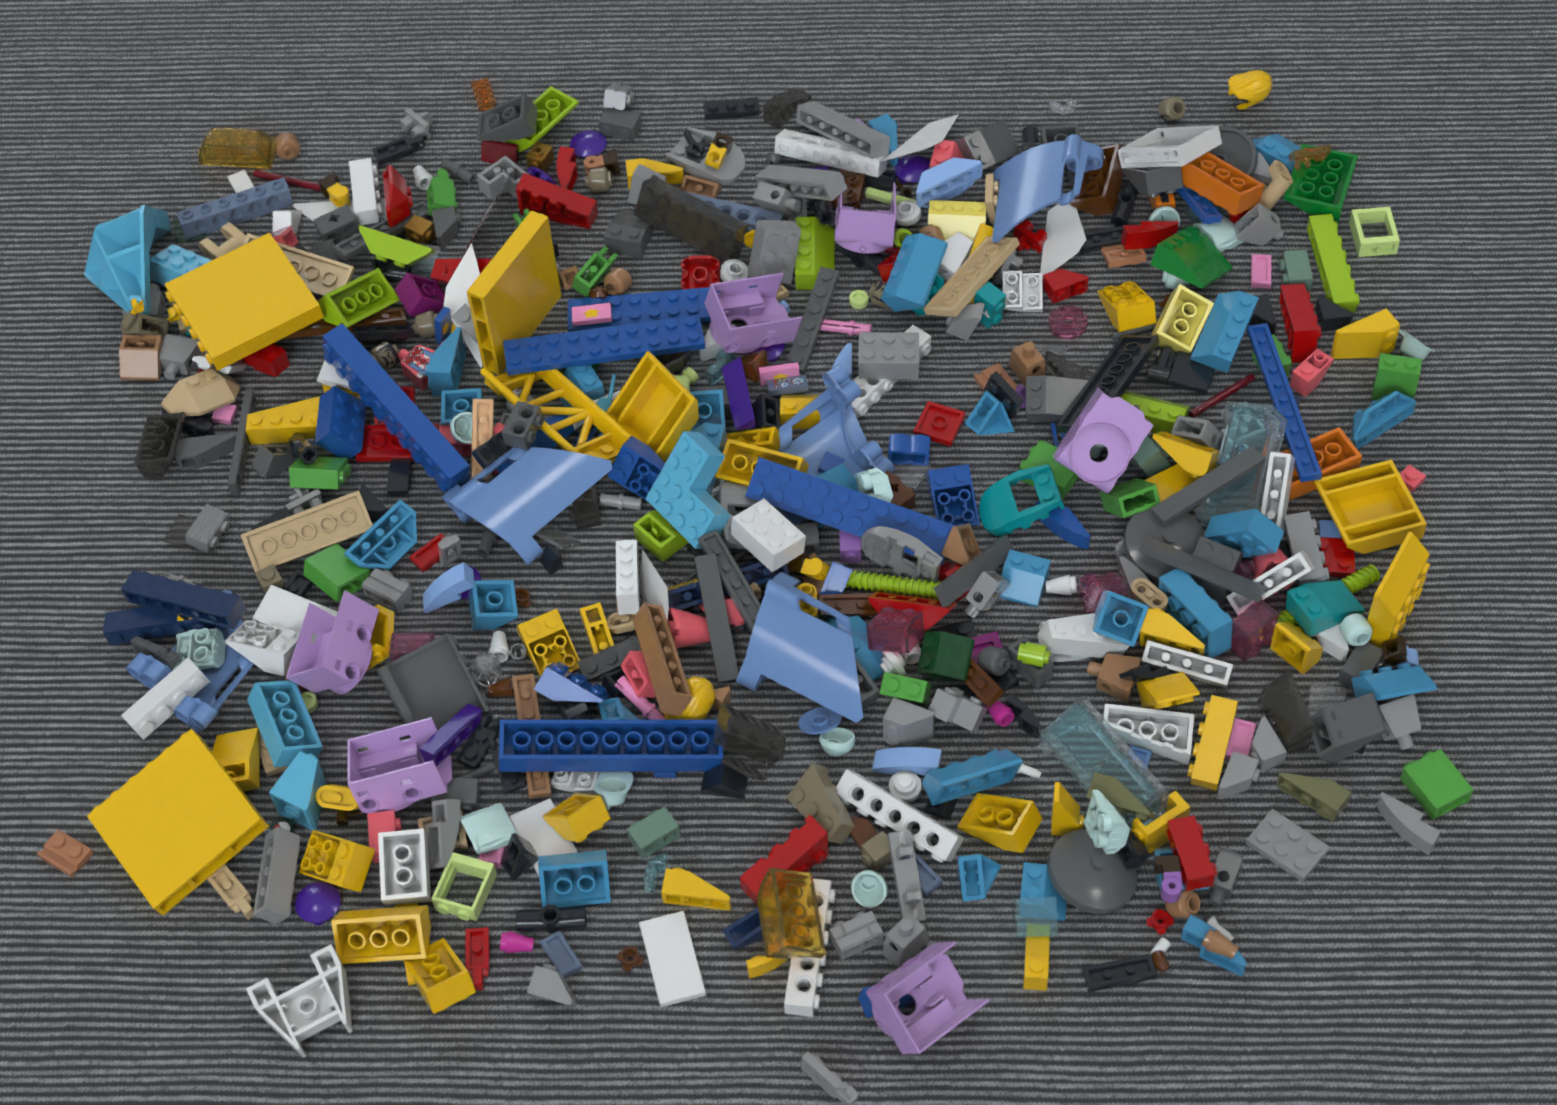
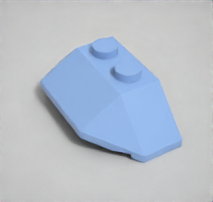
M953 157L922 172L916 190L917 206L929 209V200L948 201L963 194L974 184L976 179L979 180L982 177V162L980 160Z

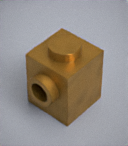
M536 142L526 155L528 168L535 167L546 172L554 161L553 147Z
M414 215L404 226L407 240L423 246H427L436 236L433 222Z

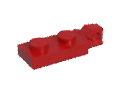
M489 927L465 929V968L468 970L470 978H473L475 991L484 990L483 977H489Z

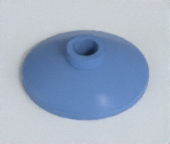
M819 707L803 714L798 721V725L804 733L821 734L837 727L841 722L842 716L826 707Z

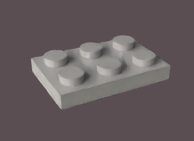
M1274 809L1261 821L1246 839L1245 843L1301 882H1304L1330 848Z

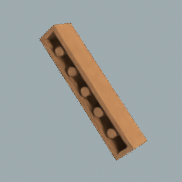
M644 602L632 621L661 713L681 716L692 699L690 689L663 607Z

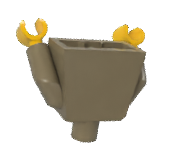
M136 298L131 300L132 310H129L123 316L120 328L124 335H161L164 339L168 333V328L173 324L172 321L180 320L181 314L177 315L173 307L167 310L169 317L164 319L138 314L144 311L143 300L137 303Z

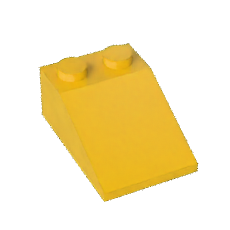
M1386 308L1340 328L1335 332L1330 357L1333 359L1378 358L1380 353L1390 354L1395 348L1400 323Z
M1164 431L1153 434L1152 438L1185 471L1190 472L1191 477L1199 479L1216 468L1221 453L1220 450Z
M1148 608L1140 629V646L1146 647L1147 640L1204 656L1205 645L1178 621L1160 608Z
M977 793L957 827L959 830L1000 849L1023 853L1041 823L1042 817L1033 801Z
M444 938L430 944L428 957L422 959L423 967L431 978L422 980L410 961L403 960L433 1014L443 1011L456 1002L476 993L468 970Z

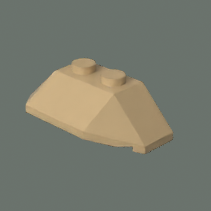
M210 368L179 380L161 402V406L172 417H178L179 415L201 416L235 402L241 387L231 376L223 374L215 368Z

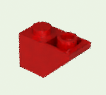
M1060 268L1043 275V290L1052 303L1064 301L1067 298L1088 291L1089 278L1087 275Z

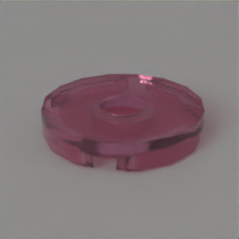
M1063 305L1059 309H1054L1048 319L1050 331L1062 339L1080 337L1085 333L1088 324L1086 314L1080 308L1072 305ZM1065 320H1070V321H1072L1073 323H1071V324H1066V323H1064L1063 321H1065Z

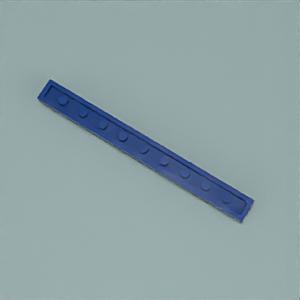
M1268 324L1247 326V333L1288 449L1295 458L1294 465L1300 482L1319 480L1322 477V472Z

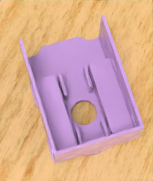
M893 183L889 211L858 210L857 208L854 209V207L842 206V193L839 194L835 215L836 229L834 241L845 249L859 253H878L885 251L889 247L892 248L896 221L895 183Z
M783 273L710 285L704 302L711 319L710 332L713 339L723 348L725 353H749L759 347L794 342L802 316L789 318L785 307L779 304L776 299ZM741 320L747 326L735 327V325H731V322Z
M1097 388L1052 456L1055 461L1077 474L1081 479L1108 494L1154 425L1148 419H1145L1144 412L1119 396L1111 398L1100 388ZM1096 444H1102L1108 450L1106 459L1101 462L1093 461L1090 457V449Z
M347 591L343 593L336 617L309 603L286 679L312 693L331 690L337 694H345L352 690L362 679L369 666L372 656L370 639L379 609ZM313 633L317 635L315 643L310 641Z
M432 717L348 739V786L362 812L374 813L376 811L389 810L396 812L420 799L448 792L447 784L452 780L451 756L449 755L436 767L434 760L425 762L420 752V747L438 731ZM410 735L411 737L406 740H400V737ZM368 747V750L361 752L357 750L358 748Z
M956 942L931 944L918 955L906 961L899 969L887 974L879 983L866 991L872 1002L873 1016L877 1025L885 1034L893 1038L903 1055L920 1054L989 1002V999H967L964 995V982L948 955L943 954L954 946ZM905 994L912 996L915 1001V1009L910 1015L902 1014L898 1008L900 1004L898 1001Z

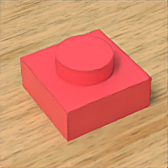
M1410 464L1400 473L1405 485L1412 493L1426 479L1425 474Z

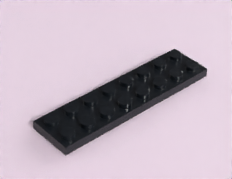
M1121 335L1056 425L1058 432L1068 433L1097 388H1100L1111 398L1121 397L1159 344L1158 336Z

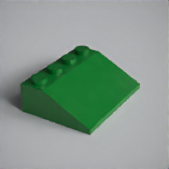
M1302 143L1291 174L1293 183L1286 190L1284 200L1311 216L1332 214L1333 220L1339 224L1355 173L1358 155Z
M1192 226L1186 227L1158 243L1150 264L1202 289L1233 269L1232 265L1209 238L1199 232L1198 228Z

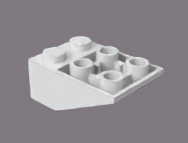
M245 620L225 640V643L264 672L285 676L300 633L277 628L273 625L257 623L253 620Z

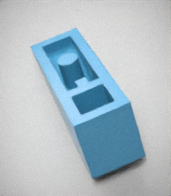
M888 114L868 121V127L890 137L888 154L890 155L898 148V126L896 121L891 119ZM898 157L888 160L893 168L898 163Z

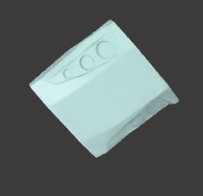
M1223 215L1221 223L1203 224V222L1193 224V227L1198 228L1199 232L1205 234L1221 253L1225 249H1233L1245 242L1237 239L1234 223Z
M878 468L854 474L859 492L891 502L893 493L888 475Z
M218 628L193 629L176 634L178 639L176 652L180 655L181 662H178L173 667V670L187 658L200 670L213 667L219 668L224 663L226 643L222 632Z
M1092 790L1086 818L1083 820L1084 826L1089 836L1093 839L1095 848H1102L1105 854H1115L1126 845L1130 828L1099 790Z
M502 803L460 816V822L465 828L477 855L507 846L511 834H517Z

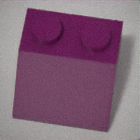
M407 272L395 288L399 300L406 308V312L412 317L430 310L439 313L444 307L445 294L438 282L433 279Z

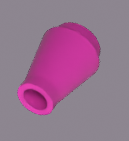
M998 700L991 708L988 707L987 709L996 725L1006 727L1014 719L1013 710Z
M509 930L508 933L502 932L500 951H505V953L532 952L534 938Z

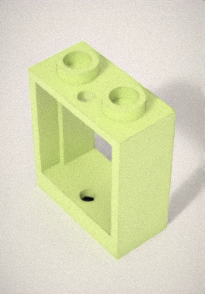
M1390 207L1355 209L1351 211L1349 225L1358 257L1397 254L1400 239ZM1385 222L1389 236L1364 238L1361 224Z
M452 852L451 858L431 898L435 910L444 915L448 913L457 915L462 920L468 921L471 919L477 921L497 876L494 863ZM457 872L484 879L472 907L445 900Z

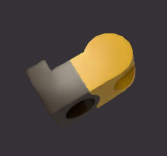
M717 132L706 156L705 165L719 170L732 148L733 137ZM719 139L725 140L726 143L719 141Z
M334 172L318 181L321 193L335 206L350 205L351 199L348 188L340 185L338 176Z
M803 553L791 560L787 568L798 576L825 580L830 566L818 558L809 559V556Z

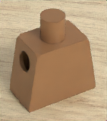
M1026 342L1012 350L1009 367L1025 387L1026 376L1046 375L1045 360L1035 348L1034 343Z
M1108 653L1105 655L1102 664L1090 661L1087 674L1097 676L1096 688L1128 703L1136 681L1121 679L1119 674L1141 666L1142 658Z

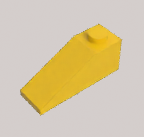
M645 158L625 160L629 189L633 173L639 164L665 176V183L674 185L682 184L683 182L682 167Z
M776 427L726 433L728 439L779 451L780 438L779 430Z
M601 603L580 608L579 614L593 654L614 646Z
M1055 782L1051 835L1063 836L1069 832L1079 830V828L1083 829L1084 815H1080L1079 804L1060 782Z
M666 868L661 891L663 903L731 911L730 896L690 871L682 868Z
M1028 923L1026 925L1023 989L1047 991L1050 925Z

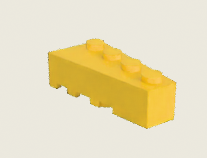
M320 396L247 414L246 433L250 444L289 443V438L293 436V433H301L307 439L313 438L315 441Z
M1211 695L1210 702H1205L1203 714L1206 715L1205 723L1200 722L1198 730L1201 740L1200 743L1195 742L1192 755L1196 756L1195 764L1190 763L1187 776L1191 777V785L1217 791L1238 701Z

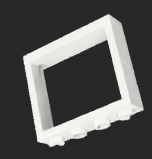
M1219 126L1157 128L1118 149L1121 168L1184 166L1222 144Z

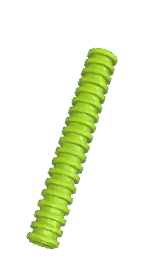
M1369 564L1356 571V573L1346 576L1345 579H1341V581L1352 594H1355L1358 590L1361 591L1374 584V582L1379 581L1380 573L1374 565ZM1287 609L1269 618V625L1273 632L1278 622H1291L1295 626L1298 625V622Z
M854 570L851 572L845 587L849 588L851 586L853 589L858 587L860 590L864 588L867 591L870 589L871 591L877 590L884 593L889 591L890 594L896 592L897 595L902 593L905 596L909 594L912 597L915 595L916 597L922 596V598L928 597L929 599L935 598V600H939L934 587L941 582L935 583V581L929 582L928 580L923 582L922 579L916 581L915 578L910 580L909 577L903 579L902 576L897 578L895 575L890 577L888 574L884 576V574H871V572L865 574L864 571L859 573L858 570Z

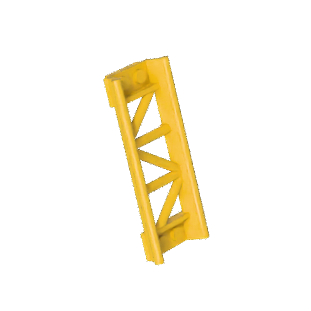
M485 367L480 371L485 378V384L498 396L503 395L514 406L517 401L540 406L557 398H564L573 407L540 406L542 415H573L552 425L544 421L542 427H539L562 450L607 459L614 463L622 445L632 437L626 429L557 369L509 376L507 372L495 376ZM543 379L555 390L526 402L533 383ZM523 387L520 397L512 392L516 388ZM585 419L576 447H573L557 432ZM592 424L604 434L586 442Z

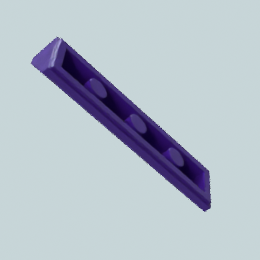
M740 357L722 367L735 431L755 428V417Z
M472 704L464 706L420 747L424 761L434 760L436 767L473 733L477 725H480L482 709Z

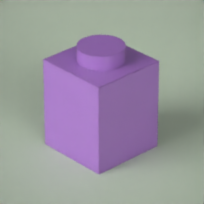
M839 530L841 563L862 562L861 537Z

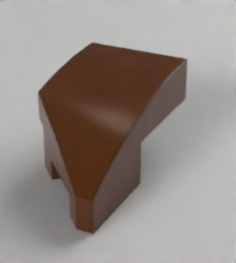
M850 816L855 826L850 836L861 851V845L878 833L868 819Z

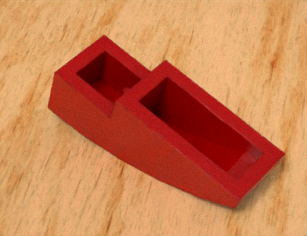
M560 146L556 163L558 183L560 187L572 191L578 178L575 148Z
M1141 221L1140 225H1124L1121 239L1124 250L1155 247L1158 243L1177 233L1179 222Z

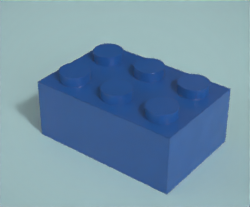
M333 386L320 396L315 444L338 457L348 458V460L362 451L366 406L363 402L336 386Z

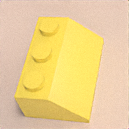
M929 200L928 225L938 226L945 240L961 232L974 242L980 223L986 225L985 202Z
M1179 284L1171 292L1151 335L1158 336V346L1161 348L1167 346L1172 348L1173 351L1191 353L1214 303Z

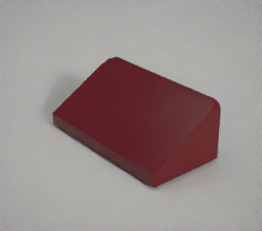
M482 141V162L494 164L506 156L517 164L519 160L517 145L498 141Z

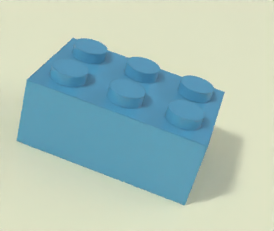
M1255 508L1212 516L1204 537L1244 552L1242 558H1251L1253 556L1276 553L1284 530Z

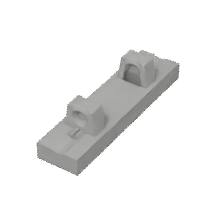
M911 830L888 833L887 838L901 919L907 914H911L919 922H925L926 914ZM909 855L907 859H900L902 856Z

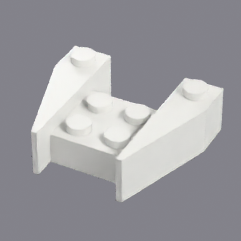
M332 944L310 955L319 975L278 996L268 978L246 988L259 1015L303 1058L306 1057V1054L300 1042L327 1027L342 1021L349 1033L352 1032L347 973Z

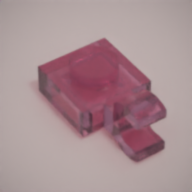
M1250 561L1249 564L1247 562L1240 563L1236 574L1253 581L1254 577L1252 574L1256 571L1254 562Z

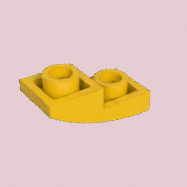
M790 942L774 943L767 947L768 956L758 955L750 960H746L749 979L766 974L786 962L791 957Z

